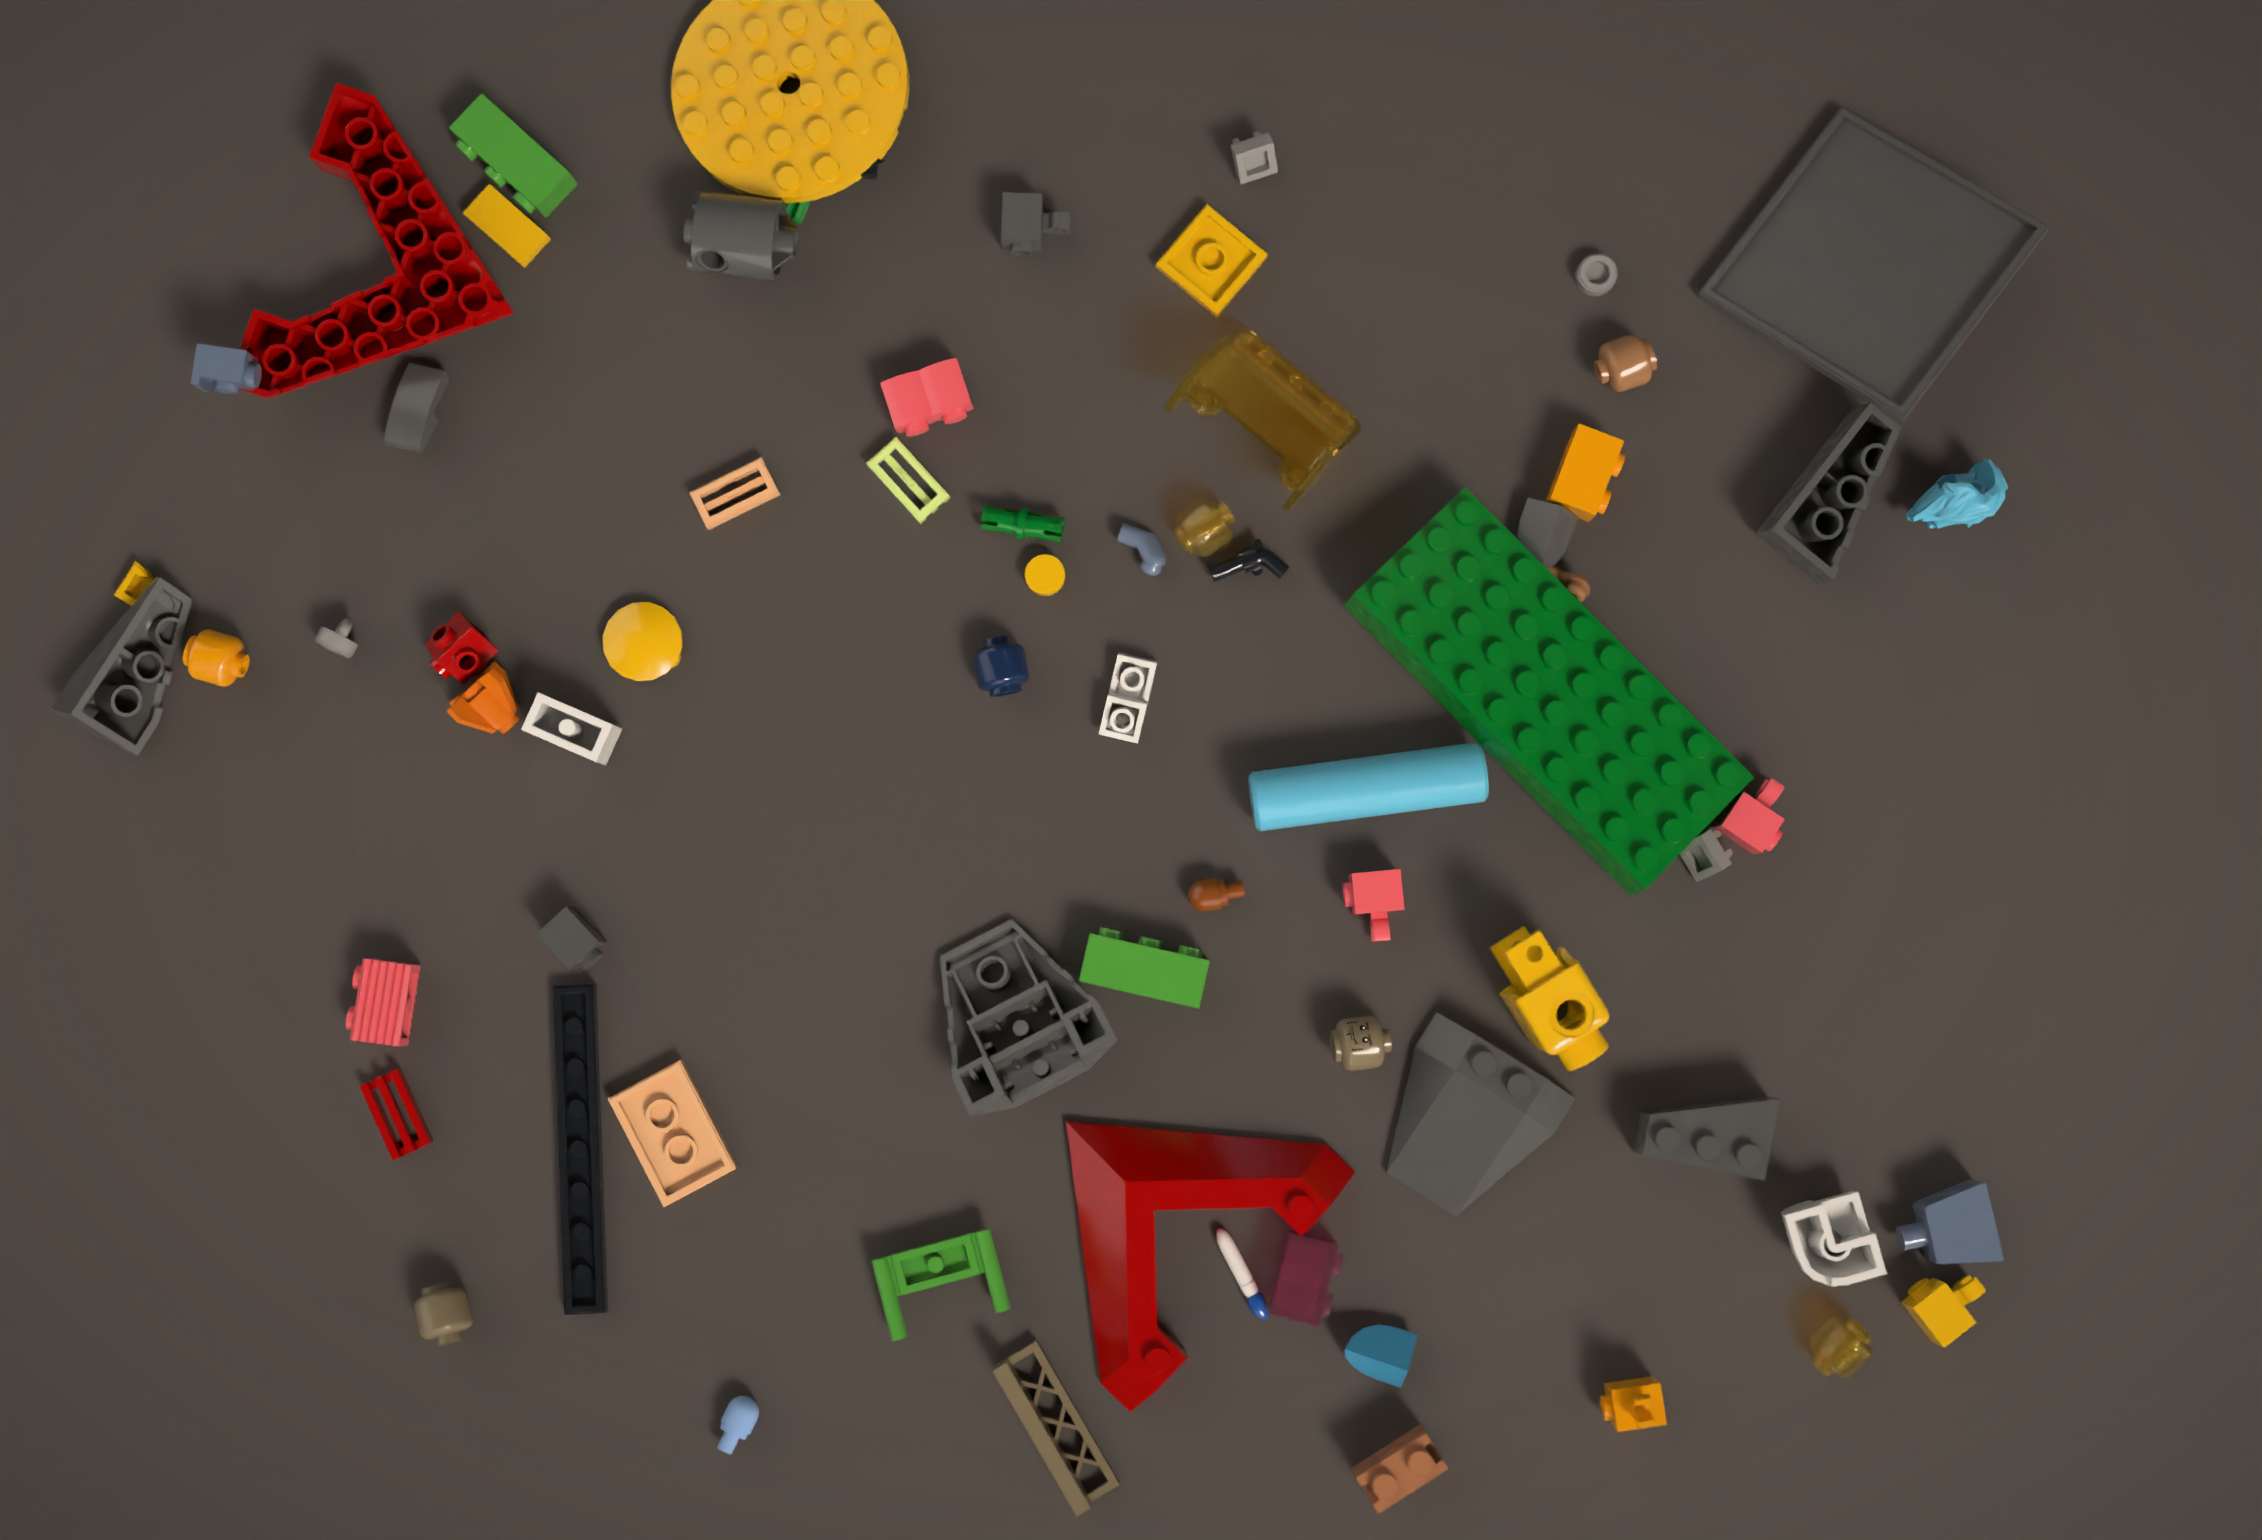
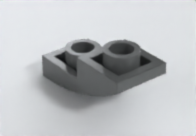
M408 363L389 413L384 442L387 446L423 453L438 423L434 411L450 381L446 371Z

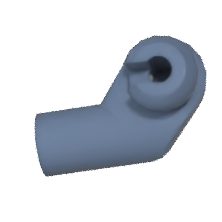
M1123 523L1117 542L1138 549L1143 559L1140 565L1141 570L1147 575H1158L1162 570V566L1166 564V554L1158 537L1151 532Z

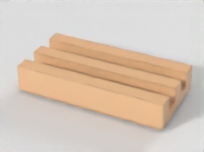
M762 457L689 492L708 530L781 495ZM757 471L760 472V477L704 504L702 498ZM764 485L767 486V489L710 516L709 512Z

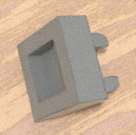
M1258 131L1253 132V138L1241 142L1238 138L1233 139L1231 150L1235 172L1241 185L1278 172L1274 143L1269 132L1261 134Z
M1709 829L1699 834L1680 853L1681 858L1696 882L1714 875L1732 864L1729 859L1733 854L1731 848L1724 851L1717 840L1722 835L1720 830L1712 831Z

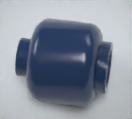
M1007 636L984 640V648L977 650L973 655V665L979 689L989 692L990 697H1001L1021 692V685L1029 679L1023 646L1017 643H1008Z

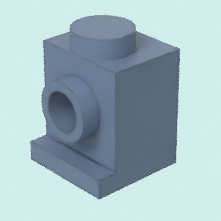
M197 343L190 384L202 392L211 393L212 385L214 391L224 394L238 395L239 389L253 391L254 388L259 387L261 381V365L258 364V358L247 350Z

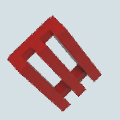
M401 1068L359 1086L392 1160H397L434 1142ZM391 1081L394 1082L418 1135L419 1140L415 1142L388 1085ZM377 1088L379 1089L386 1107L404 1144V1147L402 1148L397 1140V1137L393 1131L389 1119L375 1091V1089Z

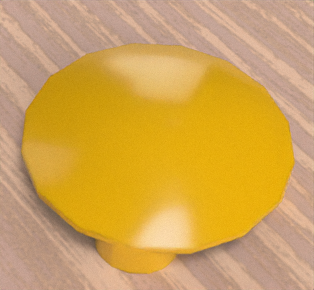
M650 602L631 603L617 610L607 622L602 636L603 652L610 666L624 678L635 681L654 680L668 673L671 668L676 667L680 662L683 647L682 631L675 617L664 607Z

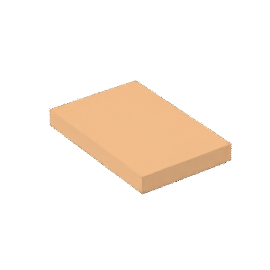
M683 1059L608 1098L663 1207L738 1168Z

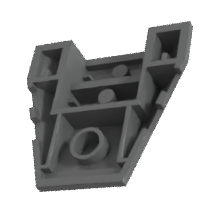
M1012 919L940 956L944 1004L947 1008L949 1028L947 1029L952 1057V1080L970 1116L1019 1107L1088 1071L1118 1040L1100 1003L1085 991L1065 969L1061 968Z
M1435 1012L1414 1047L1412 1064L1403 1094V1103L1394 1133L1386 1173L1457 1216L1556 1132L1576 1098L1478 1035Z

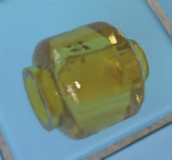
M1202 498L1176 516L1177 527L1173 529V532L1190 556L1196 553L1199 557H1208L1232 540L1233 533L1230 525L1235 522V519L1223 502L1216 505L1209 498Z
M1833 1316L1811 1336L1809 1345L1814 1355L1810 1360L1827 1377L1833 1373L1841 1378H1849L1872 1356L1870 1343L1873 1339L1868 1331L1851 1316H1847L1845 1319Z

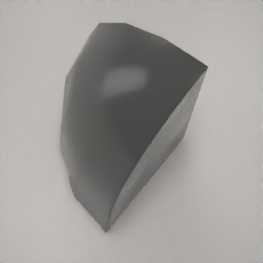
M1527 498L1519 522L1518 540L1546 568H1550L1565 553L1578 516L1564 506Z

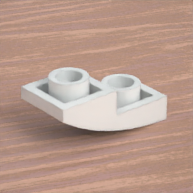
M1118 652L1099 735L1138 744L1157 661Z

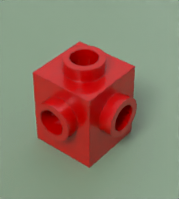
M460 611L446 624L437 627L431 634L430 639L424 644L433 656L429 661L431 666L445 679L453 675L463 685L471 677L480 674L487 662L498 652V649L489 637Z

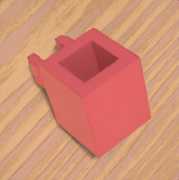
M1770 778L1769 780H1764L1754 798L1745 792L1738 793L1726 806L1713 828L1720 830L1723 835L1751 854L1763 853L1764 850L1771 851L1783 834L1779 827L1785 819L1772 811L1770 807L1781 795L1785 786Z
M1401 869L1349 874V882L1342 883L1344 906L1352 907V915L1370 914L1372 942L1390 940L1387 912L1405 910Z

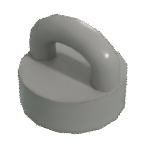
M350 618L343 619L335 632L321 626L315 637V642L344 658H352L358 647L356 643L347 639L353 621Z

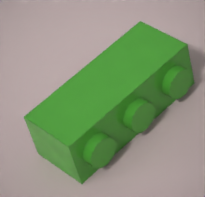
M482 93L449 127L458 138L454 144L455 147L470 161H473L476 157L487 165L483 172L500 188L507 183L514 189L516 193L512 198L529 214L536 209L543 217L547 218L578 184L568 170Z
M1100 927L1098 935L1090 933L1079 978L1080 982L1199 1009L1210 960L1201 959L1203 950L1179 945L1178 953L1162 950L1163 941L1140 936L1138 944L1122 940L1124 932Z

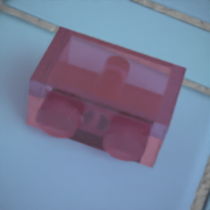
M1288 1229L1268 1307L1270 1314L1317 1327L1321 1317L1328 1318L1333 1300V1294L1327 1292L1331 1276L1338 1278L1343 1261V1253L1337 1252L1339 1245L1336 1241L1307 1233L1301 1236L1296 1230Z

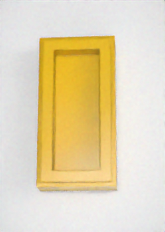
M490 184L463 212L472 223L523 268L551 240L543 230Z

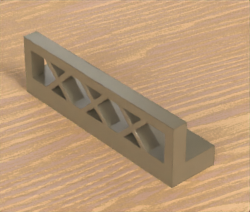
M1037 1339L994 1365L993 1374L1076 1517L1089 1510L1092 1501L1120 1485L1118 1478ZM1034 1353L1042 1367L1039 1382L1022 1379L1013 1364ZM1045 1374L1052 1386L1043 1384ZM1027 1387L1036 1389L1034 1399L1032 1398ZM1041 1390L1057 1394L1061 1399L1063 1405L1059 1418L1043 1415L1039 1410L1037 1403ZM1066 1410L1073 1422L1063 1420ZM1048 1423L1057 1425L1055 1435ZM1062 1426L1080 1432L1084 1439L1080 1454L1065 1451L1061 1448L1058 1439ZM1087 1446L1094 1458L1084 1456ZM1068 1459L1078 1461L1076 1471ZM1082 1463L1099 1466L1107 1481L1087 1492L1079 1479Z

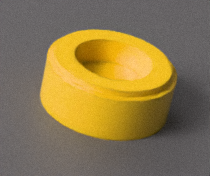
M1038 555L1031 559L1026 566V583L1035 594L1041 596L1053 595L1064 585V567L1060 560L1052 555Z

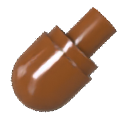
M1217 877L1198 880L1188 890L1190 905L1200 912L1220 910L1228 906L1229 899L1245 897L1243 881L1225 884L1224 878L1217 879Z

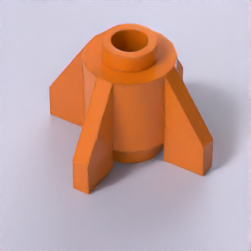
M495 660L464 691L450 701L449 704L451 706L446 711L457 723L488 732L489 734H493L497 730L504 734L520 719L516 714L520 705L516 701L507 673Z

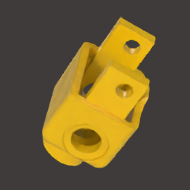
M1525 926L1520 927L1489 947L1511 983L1499 995L1532 1046L1550 1055L1556 1054L1566 1071H1573L1585 1066L1609 1048L1608 1043L1598 1029L1608 1021L1609 1012L1578 960L1573 959L1564 947L1557 948L1555 955L1540 930L1529 934ZM1566 1001L1568 1004L1567 1013L1558 1021L1556 1018L1557 1009L1560 1004Z

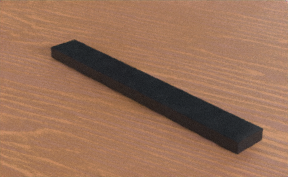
M596 984L553 986L564 1315L606 1313L608 1311L597 987Z

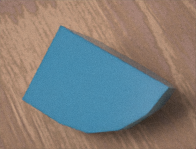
M1380 1324L1364 1327L1350 1338L1345 1347V1358L1351 1366L1362 1374L1401 1388L1409 1370L1418 1334Z

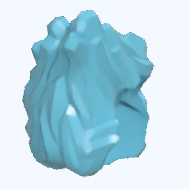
M1983 459V461L1975 463L1966 474L1942 475L1918 499L1913 508L1905 513L1906 519L1911 522L1918 520L1926 522V526L1931 529L1956 524H1965L1969 528L1971 525L1980 523L1987 517L1994 516L2005 500V491L2008 489V485L2002 472L1990 459Z

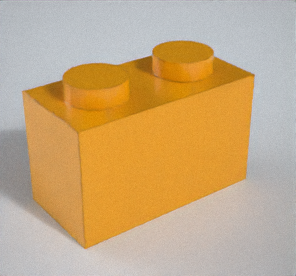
M1579 423L1571 433L1545 502L1564 506L1577 515L1579 519L1590 522L1597 513L1603 514L1612 494L1611 491L1606 490L1611 475L1614 477L1619 475L1626 455L1620 453L1624 440Z

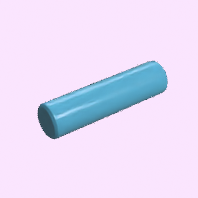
M1477 742L1251 772L1248 776L1253 822L1258 831L1485 802L1489 795L1485 755L1481 745Z

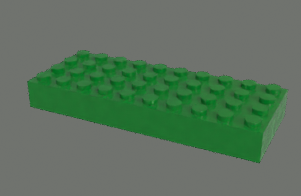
M1466 487L1367 580L1344 605L1371 635L1630 896L1647 889L1754 778Z

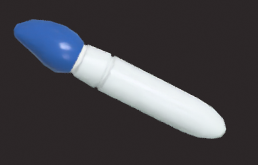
M1219 1228L1216 1231L1218 1246L1238 1285L1247 1297L1248 1308L1259 1319L1267 1320L1269 1316L1264 1295L1258 1291L1255 1280H1253V1276L1230 1234L1226 1230Z

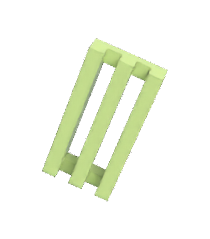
M897 437L891 440L866 463L920 524L926 520L930 513L933 514L939 505L950 499L949 494ZM896 449L937 496L931 500L890 454ZM884 460L925 505L921 510L915 506L878 465Z

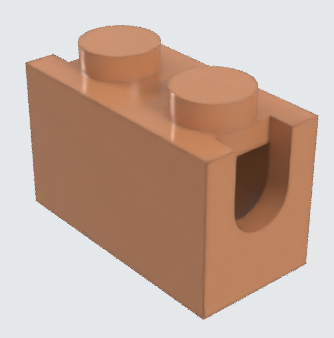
M1420 1424L1352 1467V1470L1360 1486L1363 1487L1373 1507L1379 1514L1448 1470V1467Z

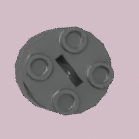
M704 190L694 191L692 201L694 218H686L683 234L684 242L691 243L687 257L688 271L777 282L780 278L783 264L788 260H795L799 244V230L787 212L786 203L781 200Z

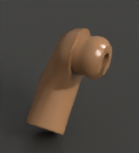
M1555 565L1547 568L1580 602H1583L1589 596L1591 588L1584 576L1563 571Z

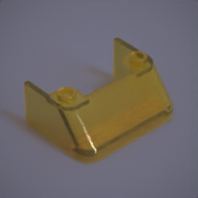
M1244 328L1235 330L1200 357L1164 406L1168 412H1171L1187 400L1191 408L1201 415H1217L1224 410L1283 460L1278 467L1281 482L1287 489L1293 491L1282 506L1288 512L1312 490L1361 431L1359 421L1351 412L1260 336Z

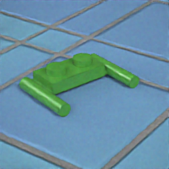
M990 1228L871 1260L892 1341L908 1337L897 1296L985 1273L995 1313L1011 1309Z

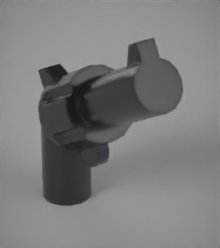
M1260 538L1255 540L1254 545L1237 551L1236 557L1218 564H1214L1211 561L1207 562L1214 582L1244 571L1245 574L1251 572L1253 575L1259 576L1263 572L1262 565L1280 579L1289 568V565L1274 553L1263 548Z

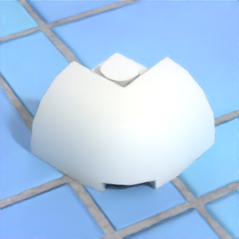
M1852 1190L1817 1201L1807 1200L1790 1206L1781 1212L1792 1253L1801 1270L1813 1280L1830 1286H1842L1887 1274L1876 1234L1869 1230L1858 1191Z

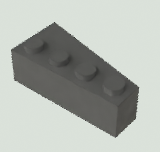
M1871 402L1852 408L1757 530L1756 534L1815 583L1834 581L1840 568L1838 566L1844 550L1849 548L1855 534L1853 530L1861 512L1865 511L1871 498L1869 494L1876 478L1881 475L1901 427Z

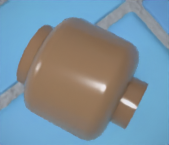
M1634 334L1602 344L1599 349V360L1593 362L1598 382L1600 384L1606 383L1612 391L1617 393L1645 385L1650 381L1652 371L1657 369L1656 356L1648 340L1642 341L1639 336Z

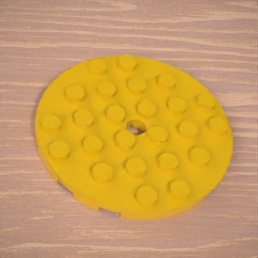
M713 0L700 12L686 32L675 58L671 79V99L675 120L683 140L695 159L714 179L741 195L745 193L758 198L781 200L785 203H802L824 198L862 178L861 174L877 159L881 160L898 135L897 129L904 110H907L910 90L908 63L902 43L892 22L874 0ZM787 76L800 80L799 89L792 94H784L780 91V87L787 80Z

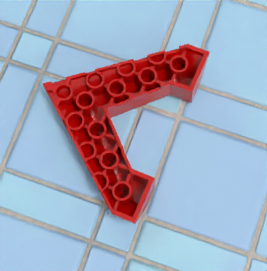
M336 83L309 158L322 172L354 183L398 273L383 279L384 282L363 292L359 290L331 303V307L312 316L306 315L293 322L253 309L239 349L247 350L258 358V364L261 365L262 371L259 387L254 388L253 391L239 390L265 399L515 314L374 95Z
M1066 1121L1100 1383L1131 1412L1155 1393L1187 1360V1351L1157 1323L1154 1210L1273 1208L1292 1228L1303 1236L1332 1205L1355 1172L1325 1143Z

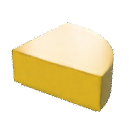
M135 561L114 593V596L132 606L155 578L143 564Z

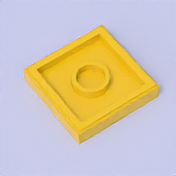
M1206 204L1158 260L1156 268L1217 318L1267 259L1268 253Z

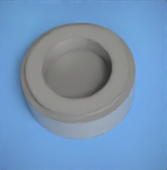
M1596 253L1585 257L1576 270L1575 279L1578 287L1585 294L1601 296L1613 287L1617 280L1618 271L1616 264L1610 257Z

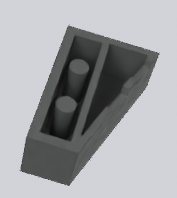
M1765 1096L1754 1099L1640 1111L1633 1152L1653 1158L1765 1181L1780 1099Z

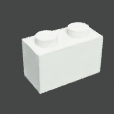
M538 692L521 730L592 761L607 765L622 728Z

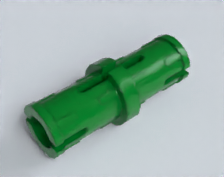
M985 505L981 521H984L981 523V530L1013 534L1019 540L1031 537L1061 543L1064 533V527H1062L1065 524L1064 517L1030 513L1029 508L1021 507V510L1017 511Z

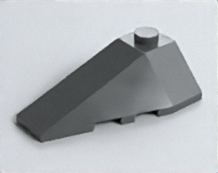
M156 576L72 675L51 707V710L81 729L132 755L138 756L160 722L163 708H160L165 686L170 685L173 672H170V667L175 649L181 644L192 599L161 577Z

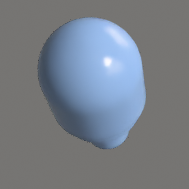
M738 1396L730 1401L722 1416V1423L719 1427L724 1431L717 1446L719 1450L732 1455L739 1438L746 1440L747 1436L751 1434L759 1417V1407L754 1399L749 1396Z

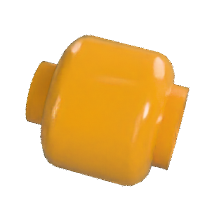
M206 629L200 632L198 636L193 635L190 637L183 652V663L188 667V672L192 678L217 686L227 687L237 677L242 678L245 676L249 667L250 657L245 654V646L240 638Z

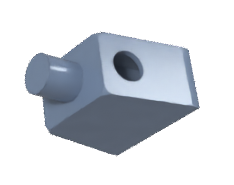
M1966 1180L1913 1203V1211L1916 1222L1896 1227L1897 1240L1903 1251L1922 1247L1925 1259L1936 1264L2004 1261L1987 1185L1982 1181Z

